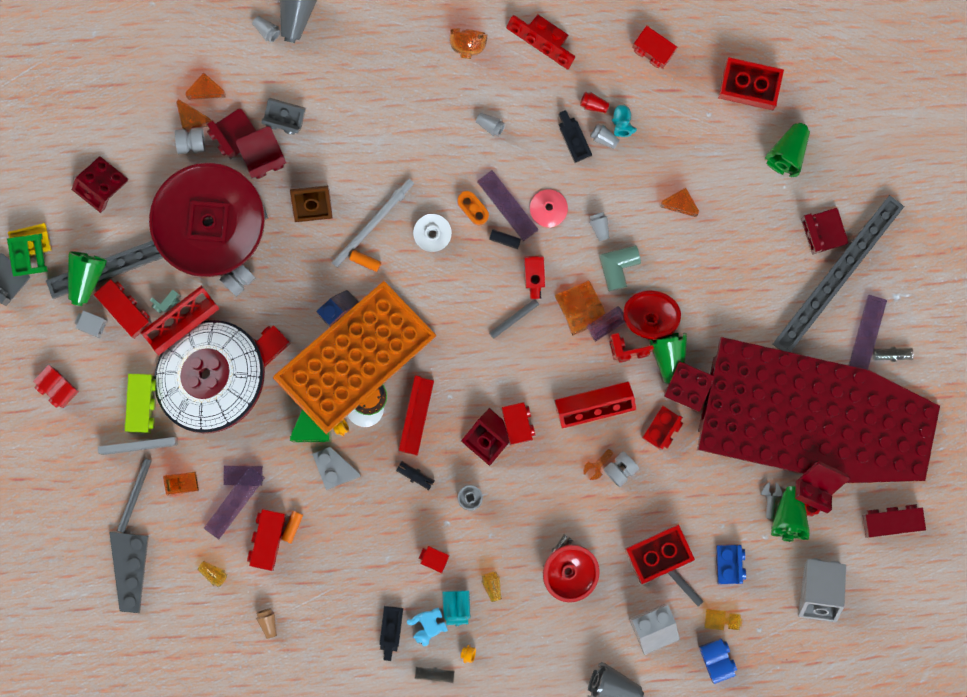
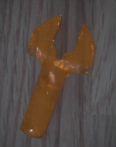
M607 449L595 463L588 461L584 465L583 474L585 475L589 469L596 468L595 474L589 480L599 479L603 475L600 469L613 455V451Z

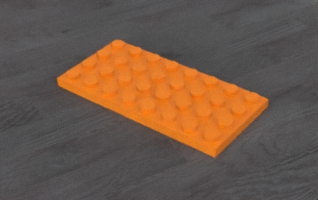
M383 281L273 376V379L327 434L437 335Z

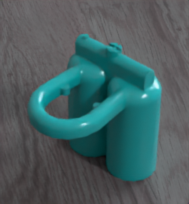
M470 591L442 592L443 617L446 620V625L459 626L469 624L468 619L471 617Z

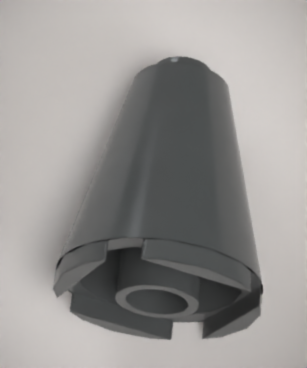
M280 0L281 36L285 37L284 41L295 43L296 40H300L317 0Z
M603 662L598 664L600 666L598 671H593L588 685V691L591 692V696L588 695V697L644 696L640 685Z

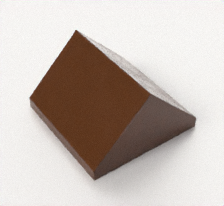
M328 185L290 189L295 222L333 218Z

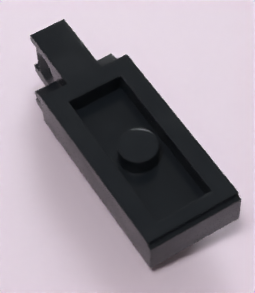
M566 110L560 112L558 115L562 123L558 124L559 130L574 163L591 157V150L578 121L575 118L570 119Z
M384 606L379 643L380 650H384V661H391L392 652H397L404 608Z

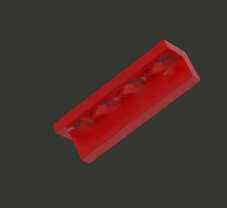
M201 285L140 333L159 356L218 311L219 307ZM203 293L206 299L200 303H195L196 297ZM184 306L189 307V312L180 314V309ZM168 318H174L172 325L164 326ZM153 330H159L158 335L152 340L147 335Z
M415 375L399 452L418 456L434 380Z

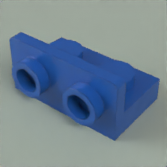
M742 545L716 546L718 584H743V580H746V568L742 567V560H745V549H742Z

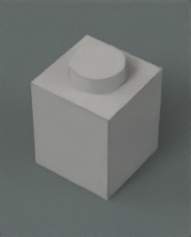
M84 310L82 314H78L75 321L76 329L97 338L101 337L107 320Z

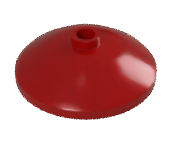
M648 290L636 293L628 299L624 307L623 317L627 327L636 335L646 339H662L670 336L677 330L681 321V311L676 301L667 294Z
M566 545L558 548L548 557L543 568V582L547 591L557 600L568 603L577 602L589 596L595 589L600 575L599 564L595 556L588 549L579 545ZM566 568H570L569 573H565Z

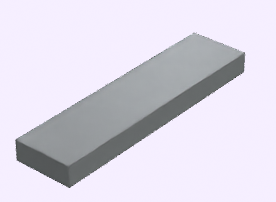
M176 437L99 446L98 453L107 455L177 446L178 440Z

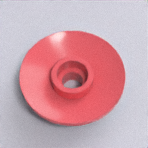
M548 189L538 192L530 203V214L533 220L543 227L559 225L563 222L568 212L566 199L555 190ZM551 204L553 209L548 211L545 206Z

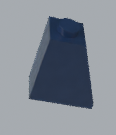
M346 290L331 297L316 312L331 327L352 309L358 301Z

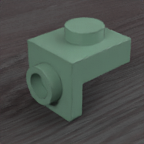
M172 289L161 304L154 298H151L150 301L154 303L151 307L159 313L162 311L166 313L181 301L179 300L181 296Z

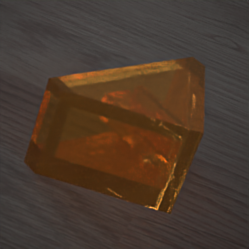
M203 73L186 91V97L188 100L226 98V93L209 76Z
M177 100L181 125L184 130L190 131L191 128L207 127V124L212 121L209 117L183 101Z
M686 188L662 200L660 204L661 208L697 217L699 213Z
M196 472L163 476L165 492L168 496L199 491Z

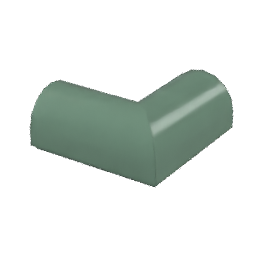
M636 245L599 255L609 292L627 287L623 268L641 264Z

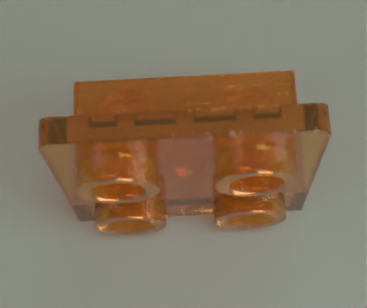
M590 281L555 295L572 336L607 321L604 307Z

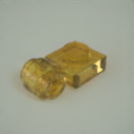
M706 609L704 628L724 630L726 624L728 629L740 630L743 619H741L740 614L729 613V617L725 618L726 611Z

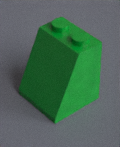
M302 409L290 436V441L293 443L332 442L331 431L325 434Z

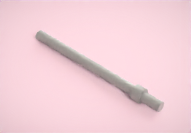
M410 179L400 189H396L393 192L391 199L335 258L332 263L337 268L398 201L401 202L406 192L414 185Z

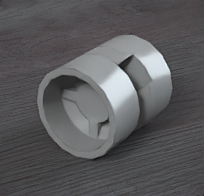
M202 127L191 128L190 132L184 129L175 130L178 155L187 154L191 149L194 153L205 152V138Z
M241 265L232 272L224 274L219 280L237 297L244 290V285H249L255 277L247 268Z
M624 451L615 458V463L611 462L603 469L618 487H621L628 481V476H633L639 470L636 463ZM623 465L625 470L622 471L619 467Z
M468 485L459 491L458 502L463 509L473 511L482 504V492L476 486Z

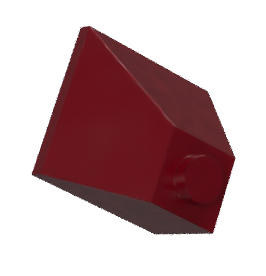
M490 408L476 421L461 440L462 443L489 466L510 443L504 420Z

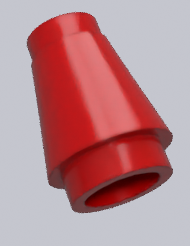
M585 92L580 106L584 107V110L606 113L609 102H606L592 92Z

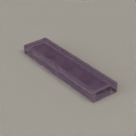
M493 170L477 181L523 242L538 231V228Z
M872 295L867 296L848 366L868 370L886 307V299Z
M250 466L204 529L219 540L266 477Z

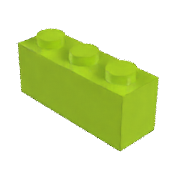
M128 374L125 432L151 433V429H154L155 419L152 418V410H155L156 399L153 398V391H156V379H154L153 375Z

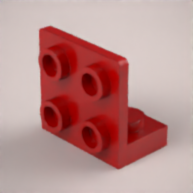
M619 333L611 334L609 337L613 360H618L619 363L630 361L633 356H637L638 359L648 357L654 350L652 345L623 352L625 348L624 338L620 337Z

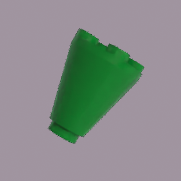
M796 486L786 487L771 526V535L782 537V540L786 542H793L796 538L809 540L810 536L805 503L795 499Z

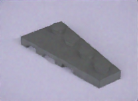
M109 532L119 610L121 612L140 613L149 536Z

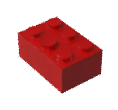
M728 57L725 63L718 99L773 111L777 106L784 69Z
M675 525L625 548V552L640 584L647 583L695 560L679 525Z

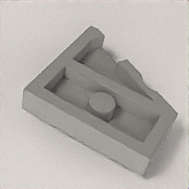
M331 447L312 454L326 490L361 477L360 473Z

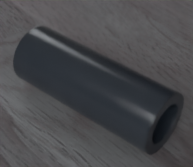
M492 229L489 238L491 241L517 250L521 242L520 238Z

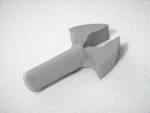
M769 482L762 489L761 495L767 497L766 518L771 520L774 518L775 499L778 496L782 497L783 494L780 486L775 483V492L771 496Z

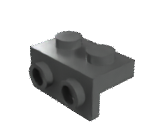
M269 98L261 124L270 126L271 129L279 128L287 134L294 135L299 133L302 128L306 108Z

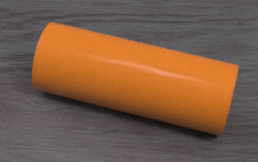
M356 250L352 251L349 258L350 261L375 272H378L382 263Z
M295 511L292 512L281 540L292 543L303 518L302 514Z

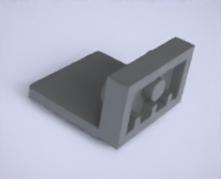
M1 253L0 303L7 306L27 283L30 276L21 275L13 277L10 259Z

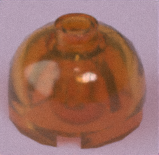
M451 28L449 41L451 48L460 54V58L471 59V56L483 52L487 44L488 34L471 29L460 32V28Z

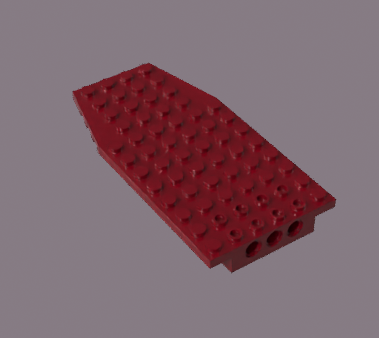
M720 337L717 355L713 357L710 374L714 376V380L704 401L698 432H700L697 446L698 451L804 474L817 461H820L849 475V480L846 483L926 481L940 405L870 370Z

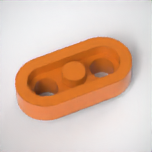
M464 191L458 196V206L473 224L480 226L488 221V210L472 192ZM465 199H470L471 203L469 205H465L463 201ZM481 213L483 215L482 219H477L476 214Z

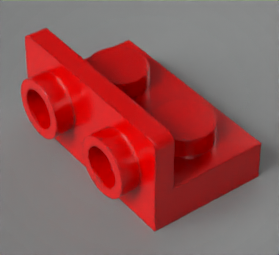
M662 406L642 439L659 450H663L664 447L668 449L673 441L671 438L674 431L678 433L683 425V422H681L683 417Z

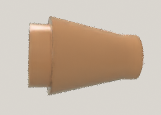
M269 608L257 612L256 620L266 639L277 636L275 613L272 612V609Z

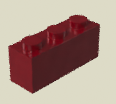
M917 504L906 505L905 510H898V507L886 508L887 512L879 513V509L867 510L868 514L862 515L865 538L925 531L926 524L923 507L917 508Z

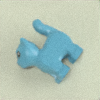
M439 607L432 611L417 614L412 619L407 620L408 625H415L417 622H420L424 627V630L418 631L413 636L417 643L427 646L432 637L440 632L448 631L445 622L439 624L436 622L437 617L442 618Z

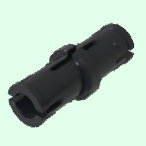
M401 461L396 469V472L411 479L410 482H416L428 491L435 482L434 479L421 473L420 469L417 468L416 470L404 463V461Z

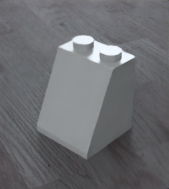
M817 558L807 560L804 566L798 617L837 622L845 603L846 564H841L838 561L825 562Z
M667 604L660 605L629 619L644 655L680 640L676 622Z

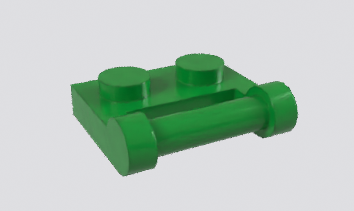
M42 233L7 238L13 277L48 272L43 255ZM28 241H34L38 267L32 268Z

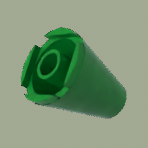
M803 123L793 124L767 153L765 160L767 159L768 161L766 164L772 170L781 175L784 172L789 173V177H797L800 174L810 135L808 126Z
M69 252L68 299L71 300V304L83 306V303L88 302L106 266V259L95 255L94 257L89 256L87 253Z
M673 333L662 339H648L650 346L653 345L654 347L652 352L664 383L670 384L678 363H685L686 333H683V336H679V333Z

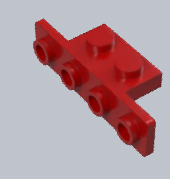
M539 14L530 24H527L515 15L510 18L506 27L509 31L567 70L571 67L575 55L561 47L569 36L567 33Z

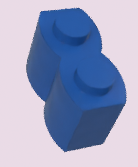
M720 638L699 646L713 684L736 676L734 671H737L734 660L729 659L728 653L730 648L726 641L723 642Z

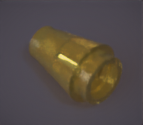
M205 561L198 567V571L213 586L220 587L227 578L225 570Z
M497 572L482 575L483 580L481 582L490 601L501 600L500 576L497 575Z

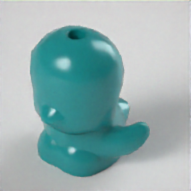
M619 105L614 109L612 122L616 125L614 135L618 137H629L637 131V128L633 127L630 123L631 111L626 105Z

